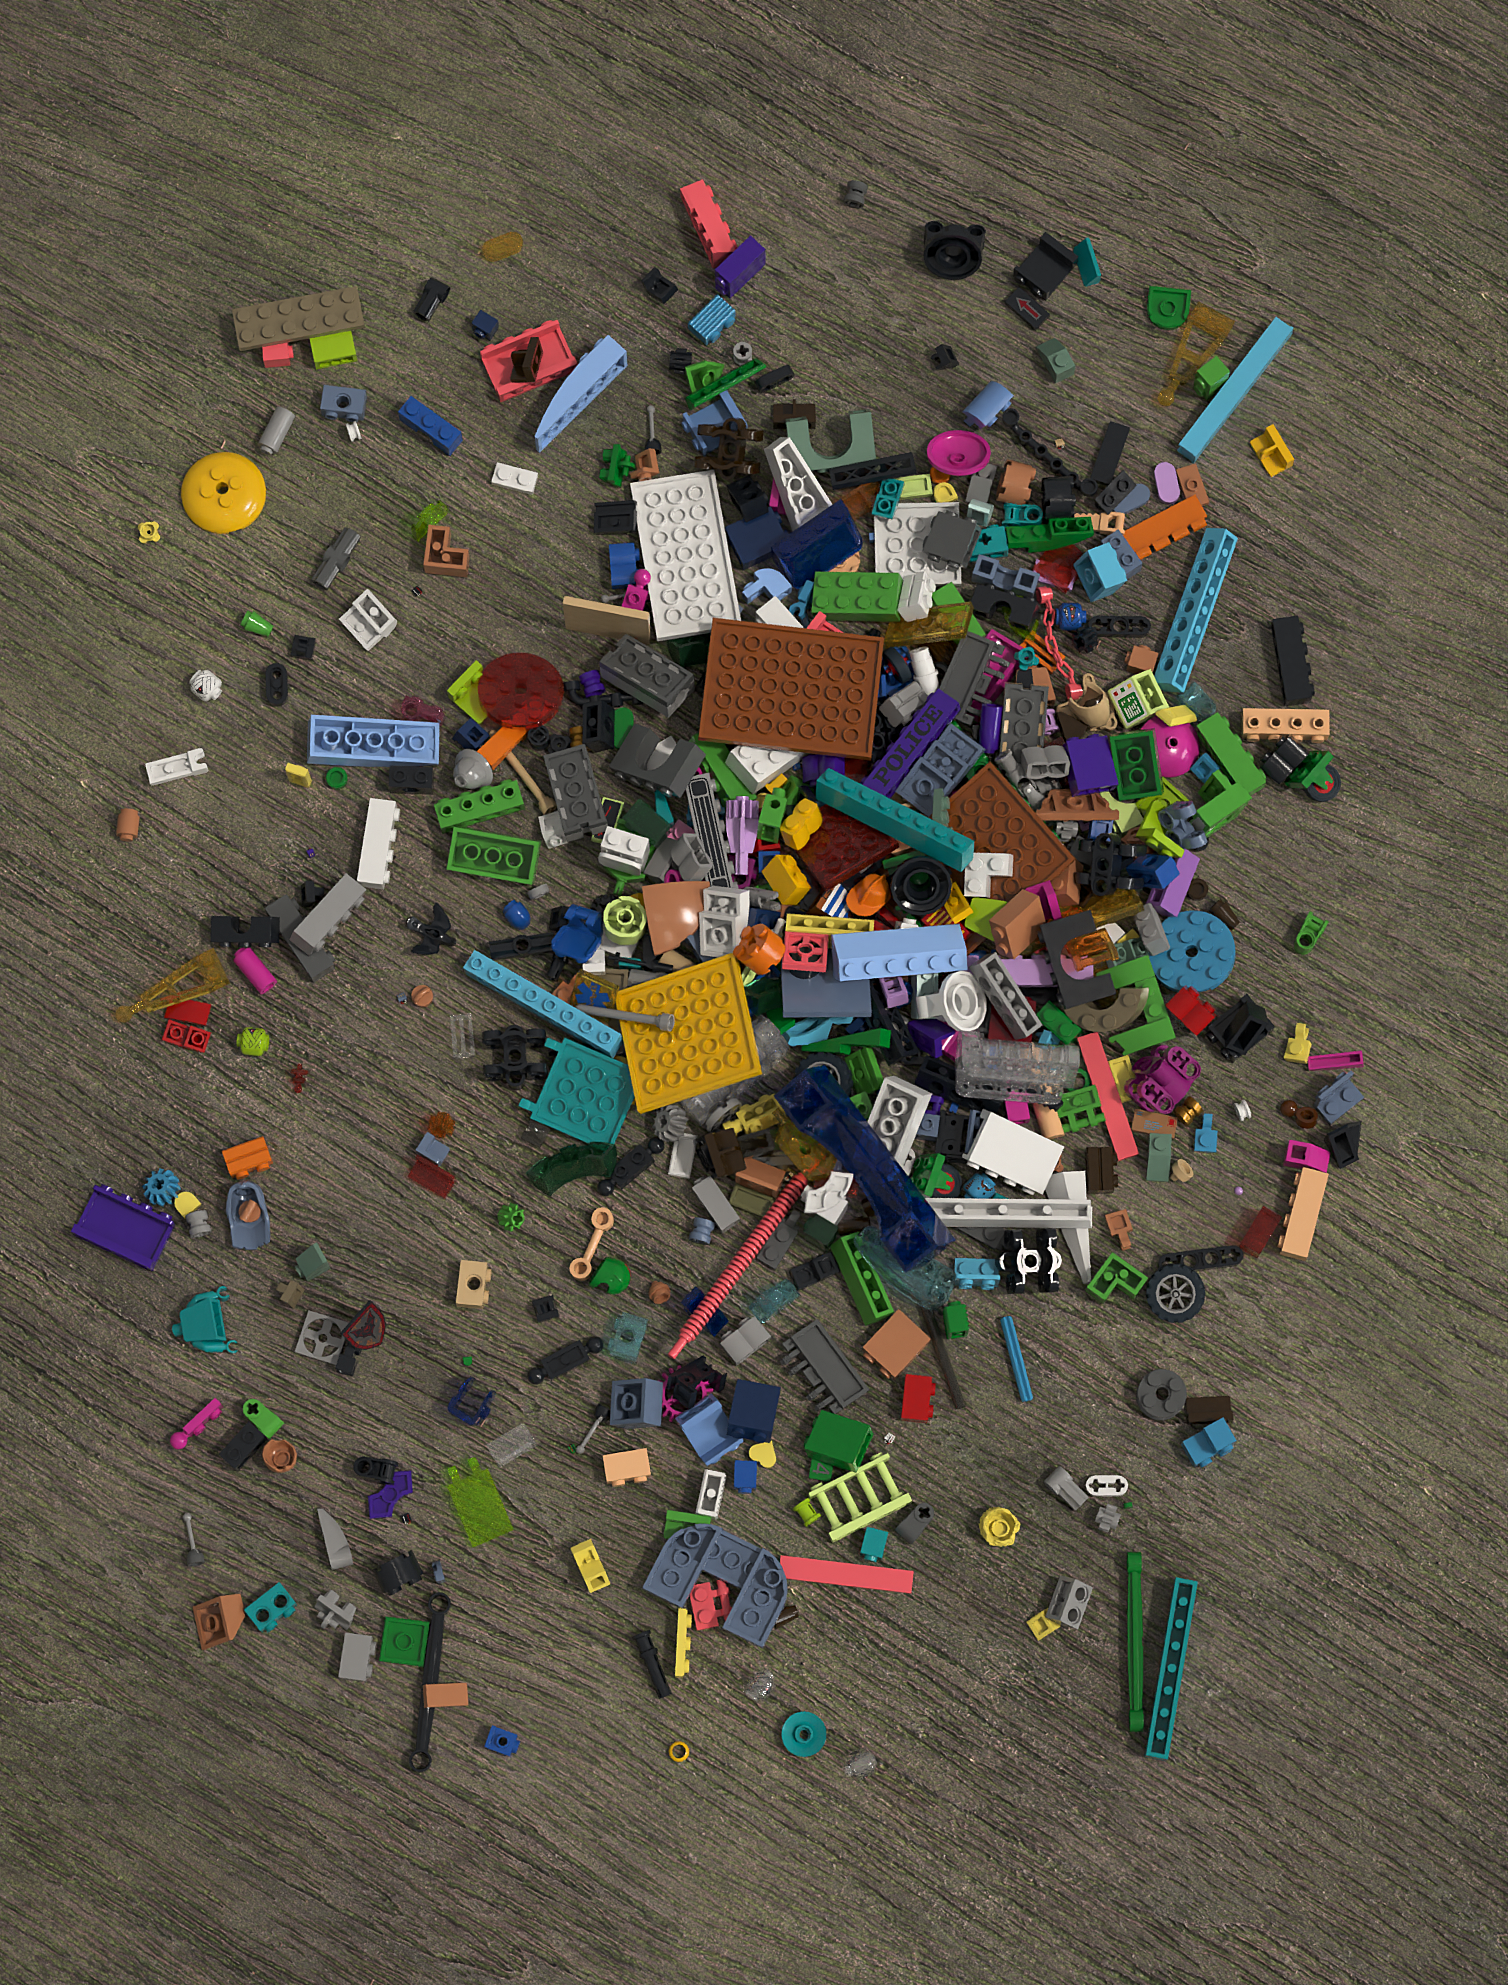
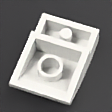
M720 886L703 889L704 911L699 912L700 953L705 956L721 957L733 953L734 948L739 945L742 939L741 932L748 925L749 890Z

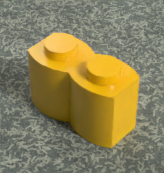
M804 798L795 806L793 814L783 821L780 831L785 845L797 851L807 844L810 835L821 826L823 819L816 803Z

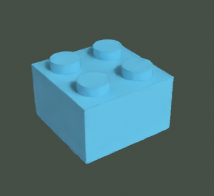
M1109 542L1087 550L1073 564L1091 602L1112 595L1127 581L1126 572L1120 566L1117 560V553Z

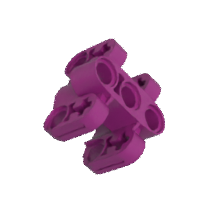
M1158 1044L1152 1048L1150 1056L1141 1057L1133 1065L1132 1072L1136 1076L1126 1081L1124 1091L1144 1111L1168 1114L1186 1095L1193 1081L1199 1077L1201 1067L1183 1048ZM1159 1050L1164 1051L1163 1057H1160ZM1188 1064H1192L1195 1069L1191 1076L1186 1074ZM1133 1084H1138L1137 1092H1132L1134 1089L1132 1087ZM1168 1100L1167 1108L1165 1110L1160 1109Z

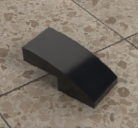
M832 1252L816 1257L808 1263L789 1270L797 1291L810 1287L840 1272Z

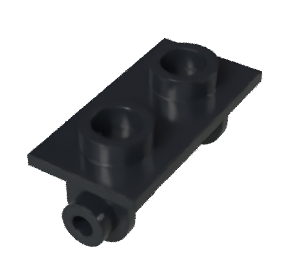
M1122 470L1094 499L1096 501L1094 505L1098 510L1103 509L1109 515L1137 485Z

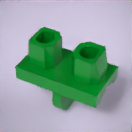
M613 444V449H604L603 461L610 463V469L602 468L599 475L603 482L611 483L615 488H621L623 477H628V472L634 471L636 467L634 463L630 462L631 456L627 455L626 450L621 449L620 444Z

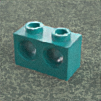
M278 1582L245 1608L244 1611L262 1633L265 1630L268 1633L278 1625L277 1621L283 1616L286 1619L296 1611L297 1603L283 1585ZM281 1596L286 1597L287 1604L283 1608L276 1607V1599ZM263 1610L268 1611V1620L265 1622L258 1621L257 1616L259 1612Z

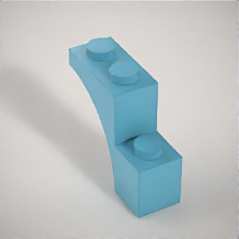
M807 1017L795 1023V1026L780 1036L790 1046L808 1045L827 1040L833 1023L837 1025L851 1024L853 1017Z

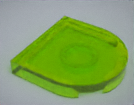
M437 500L438 504L436 505L433 503L429 504L418 515L420 519L416 525L412 524V536L417 542L428 533V525H436L448 514L447 505L441 500Z

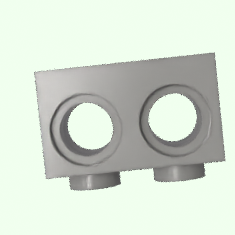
M1060 1575L1045 1618L1064 1627L1078 1630L1093 1587L1077 1579Z

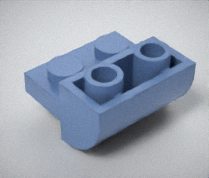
M990 381L962 411L967 415L964 422L969 427L974 423L980 429L986 425L990 427L998 419L995 415L1000 410L1004 412L1011 405L1009 400L1014 395L1001 384Z

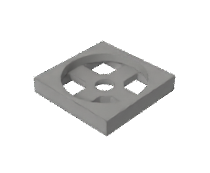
M308 1310L295 1353L336 1366L346 1339L343 1336L341 1339L332 1337L330 1331L333 1324L338 1325L342 1331L348 1325V1322ZM319 1319L324 1321L322 1329L318 1332L308 1329L312 1322ZM321 1334L327 1336V1341L324 1343L319 1341ZM305 1338L315 1341L316 1346L313 1353L306 1349L304 1345ZM330 1345L338 1348L333 1354L322 1357L325 1347Z

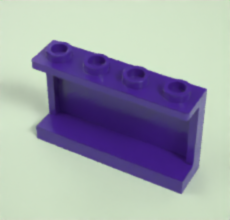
M101 1184L100 1187L94 1185V1192L77 1225L74 1224L71 1233L82 1240L152 1272L175 1227V1223L171 1220L172 1216L164 1212L157 1214L152 1211L153 1208L145 1203L141 1202L140 1205L133 1203V1198L123 1193L118 1196L112 1193V1188Z

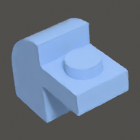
M770 568L760 569L754 572V580L756 582L751 581L743 588L742 598L748 605L765 592L770 600L776 596L781 601L792 592V586L780 572Z

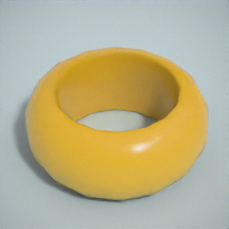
M676 1741L669 1747V1756L673 1761L683 1762L688 1758L689 1748L684 1742ZM677 1745L685 1748L686 1752L682 1758H676L672 1754L673 1748Z

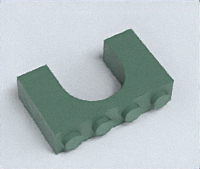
M870 409L848 411L850 441L841 453L834 456L821 455L812 448L806 417L785 419L787 437H790L810 470H817L818 473L828 472L829 468L873 460L876 459Z

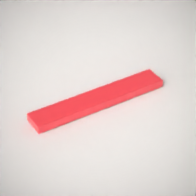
M1098 1032L1078 1037L1076 1040L1091 1084L1096 1085L1102 1104L1099 1108L1101 1113L1104 1112L1106 1121L1104 1122L1114 1152L1117 1153V1161L1138 1156L1139 1152Z
M780 1556V1564L786 1579L906 1594H911L914 1571Z

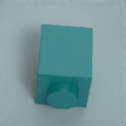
M871 1527L866 1528L860 1555L864 1556V1560L874 1563L877 1560H882L888 1532Z

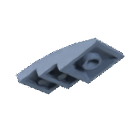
M950 723L940 738L933 742L925 755L918 759L895 792L929 817L933 813L934 789L943 788L944 795L949 796L986 749Z

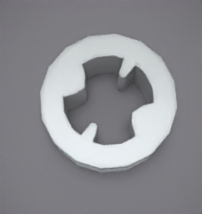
M353 421L351 425L345 424L351 442L355 438L362 439L356 421Z
M1242 1100L1240 1104H1233L1236 1115L1241 1122L1246 1117L1248 1119L1251 1118V1112L1245 1100Z

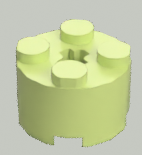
M620 896L611 903L609 902L604 910L603 918L605 935L609 940L619 945L636 944L646 931V911L639 900L630 896ZM628 919V922L623 923V920Z

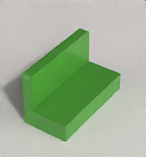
M667 1510L663 1537L664 1539H669L680 1529H685L695 1524H711V1517Z

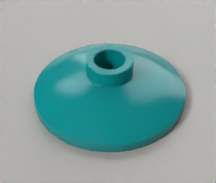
M805 1711L797 1712L785 1721L781 1733L782 1741L790 1753L799 1757H809L819 1752L824 1746L826 1728L823 1721L817 1715ZM801 1731L808 1733L806 1739L800 1738L799 1734Z

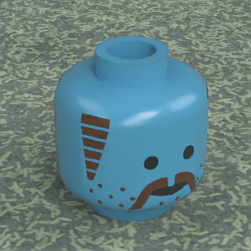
M976 1173L964 1184L963 1189L966 1192L964 1197L990 1199L995 1194L994 1186L996 1184L985 1173L982 1175Z

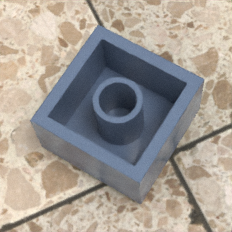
M648 1378L612 1381L610 1425L625 1429L661 1426L663 1382Z

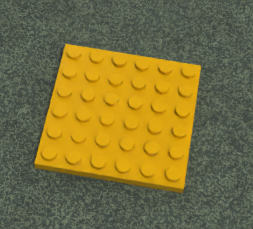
M733 953L614 992L617 1010L652 1016L668 1013L673 1014L675 1018L674 1027L670 1032L660 1030V1028L653 1024L619 1019L637 1111L640 1114L762 1074L738 959Z

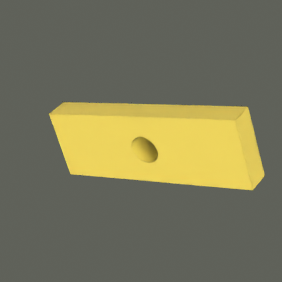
M678 1608L675 1678H683L684 1673H689L690 1659H685L686 1650H690L691 1637H686L687 1628H691L692 1614H688L686 1609Z

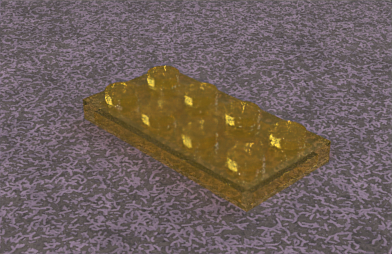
M971 602L932 606L929 608L927 618H916V620L910 622L905 621L901 616L900 622H889L884 644L886 648L964 639L967 635L974 607Z

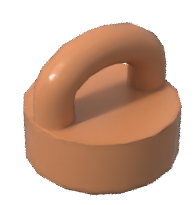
M419 985L412 991V1001L417 1007H427L433 1001V992L428 986Z

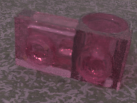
M405 696L401 706L404 721H420L423 717L431 722L439 723L440 726L443 725L446 719L443 709L436 705H431L430 707L416 696H412V698ZM414 708L417 710V713L409 716L406 714V711Z

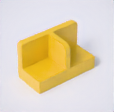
M1274 424L1266 427L1264 434L1250 441L1251 447L1270 477L1293 466L1294 458Z

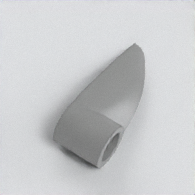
M317 1509L331 1569L335 1570L354 1565L349 1544L340 1526L324 1509Z

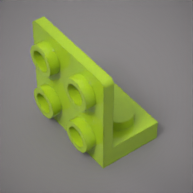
M477 660L447 690L448 698L479 725L508 697V693L483 671V666Z

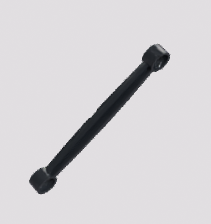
M442 1592L434 1593L428 1601L429 1609L432 1612L421 1687L416 1750L409 1757L410 1767L417 1773L428 1771L432 1765V1758L428 1753L435 1708H424L423 1685L438 1684L444 1617L451 1609L450 1598ZM443 1596L447 1599L448 1607L445 1611L437 1612L432 1608V1601L436 1597ZM417 1753H423L429 1759L428 1765L423 1769H416L413 1765L412 1759Z

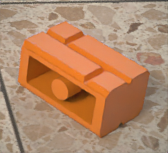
M263 1136L222 1151L231 1178L236 1177L237 1180L248 1177L249 1172L257 1170V1172L268 1170L270 1168L269 1165L273 1164Z

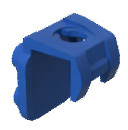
M572 904L564 918L569 919V923L559 929L552 939L551 948L558 957L568 956L574 958L578 963H586L601 944V936L603 934L601 912Z

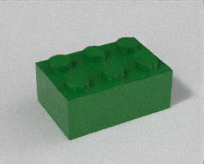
M1155 728L1112 734L1110 736V743L1119 783L1117 786L1119 801L1162 795L1164 788Z

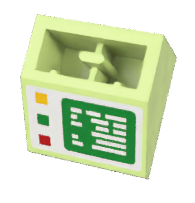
M1151 669L1136 674L1107 691L1125 730L1148 721L1156 716L1155 713L1157 711L1169 708Z

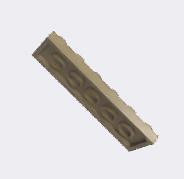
M357 286L232 309L240 351L365 328Z

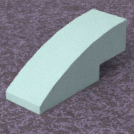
M972 499L968 506L967 517L976 520L978 525L987 527L994 505Z

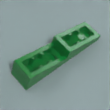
M878 1028L802 1045V1051L850 1055L851 1046L890 1048L891 1030Z

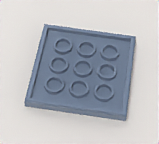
M828 948L826 972H819L810 979L797 978L788 969H782V957L780 968L783 1017H871L869 979L838 981L833 978L832 949Z

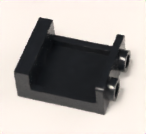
M1248 994L1244 995L1237 1004L1212 1024H1208L1205 1029L1207 1032L1205 1035L1212 1044L1216 1043L1220 1047L1221 1055L1227 1061L1230 1059L1232 1063L1243 1056V1054L1226 1047L1223 1032L1246 1000L1256 1004ZM1268 1018L1267 1026L1251 1048L1273 1032L1275 1026Z

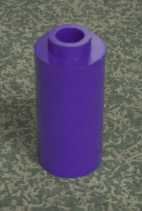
M982 704L978 744L986 749L983 753H995V750L1000 748L1002 705Z

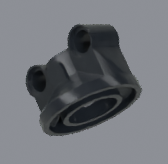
M938 221L926 223L923 252L925 265L933 274L948 280H959L973 275L980 268L986 234L985 228L978 224L964 228L957 224L943 226Z
M919 855L906 859L898 865L893 874L886 878L893 899L898 906L914 915H927L936 912L945 905L951 894L952 882L950 875L952 872L950 867L929 856ZM925 872L928 874V879L921 885H915L910 881L911 876L915 873Z

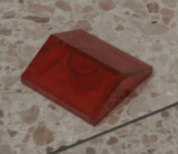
M1073 544L1048 550L1043 553L1039 558L1040 562L1037 565L1035 563L1031 570H1035L1041 577L1052 582L1055 585L1054 587L1066 594L1069 591L1068 586L1074 578L1073 582L1075 583L1079 578L1073 564L1083 553Z

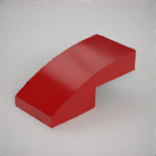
M170 997L164 1019L185 1024L188 1022L206 1027L212 1006L203 1002Z

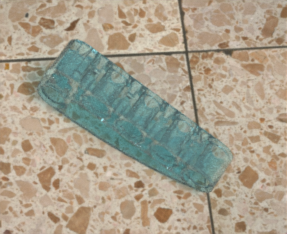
M867 1226L854 1237V1245L863 1258L883 1279L900 1293L930 1311H935L947 1303L955 1285L956 1273L954 1270L872 1226ZM864 1236H867L870 1242L866 1241ZM883 1246L887 1247L889 1253L884 1250ZM902 1256L907 1259L908 1263L903 1260ZM921 1266L926 1269L927 1273L922 1270ZM933 1295L937 1297L938 1302L933 1298Z

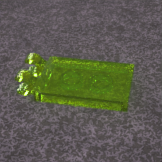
M476 1457L468 1460L473 1475L462 1480L456 1466L447 1469L453 1482L447 1488L473 1548L514 1531L488 1468L481 1471Z

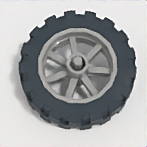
M817 1052L816 1054H810L795 1069L796 1074L793 1077L794 1091L798 1095V1099L809 1108L819 1111L844 1101L852 1092L850 1091L851 1086H853L851 1070H849L846 1062L831 1053ZM823 1066L832 1068L826 1076H824ZM817 1067H819V1076L811 1073ZM834 1072L838 1076V1081L829 1079ZM810 1076L815 1079L816 1083H813L808 1086V1079ZM830 1084H838L834 1092L829 1088ZM819 1086L817 1096L813 1095L810 1089ZM823 1088L827 1090L830 1096L821 1098Z
M1170 1263L1158 1268L1151 1275L1147 1283L1146 1297L1152 1312L1160 1319L1170 1323H1182L1192 1319L1201 1310L1205 1300V1288L1201 1277L1191 1267L1180 1263ZM1173 1277L1172 1288L1164 1283L1165 1280ZM1176 1277L1186 1280L1179 1288L1177 1287ZM1190 1284L1192 1294L1181 1292V1290ZM1163 1286L1170 1293L1159 1296L1160 1287ZM1181 1296L1191 1297L1190 1302L1186 1306L1183 1304ZM1172 1297L1168 1307L1160 1299ZM1178 1300L1182 1308L1171 1309L1174 1301Z

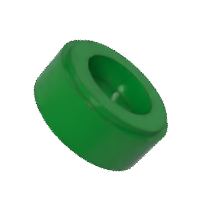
M333 767L327 772L326 781L330 788L339 790L346 786L348 776L344 769Z

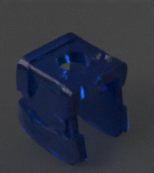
M470 1376L459 1387L457 1396L451 1398L447 1410L467 1424L477 1426L491 1412L489 1406L495 1398L496 1391L491 1390L475 1416L471 1417L458 1408L475 1381V1378Z

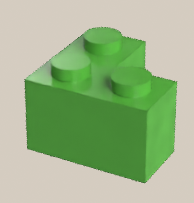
M1112 1252L1089 1283L1085 1292L1104 1304L1114 1288L1117 1287L1134 1300L1147 1282L1148 1277Z

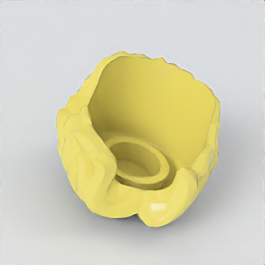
M999 1506L991 1507L980 1517V1534L991 1546H1010L1014 1544L1015 1533L1020 1529V1522L1008 1509Z

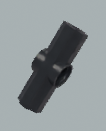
M554 933L530 936L518 935L515 938L489 941L491 960L516 957L527 958L530 955L554 952L551 948ZM521 942L529 945L524 951L517 949V945Z

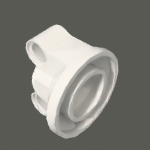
M956 971L949 974L942 982L941 988L933 994L915 997L918 1019L935 1017L942 1022H947L949 1026L960 1032H970L977 1029L984 1021L987 1011L984 990L975 976L966 971Z

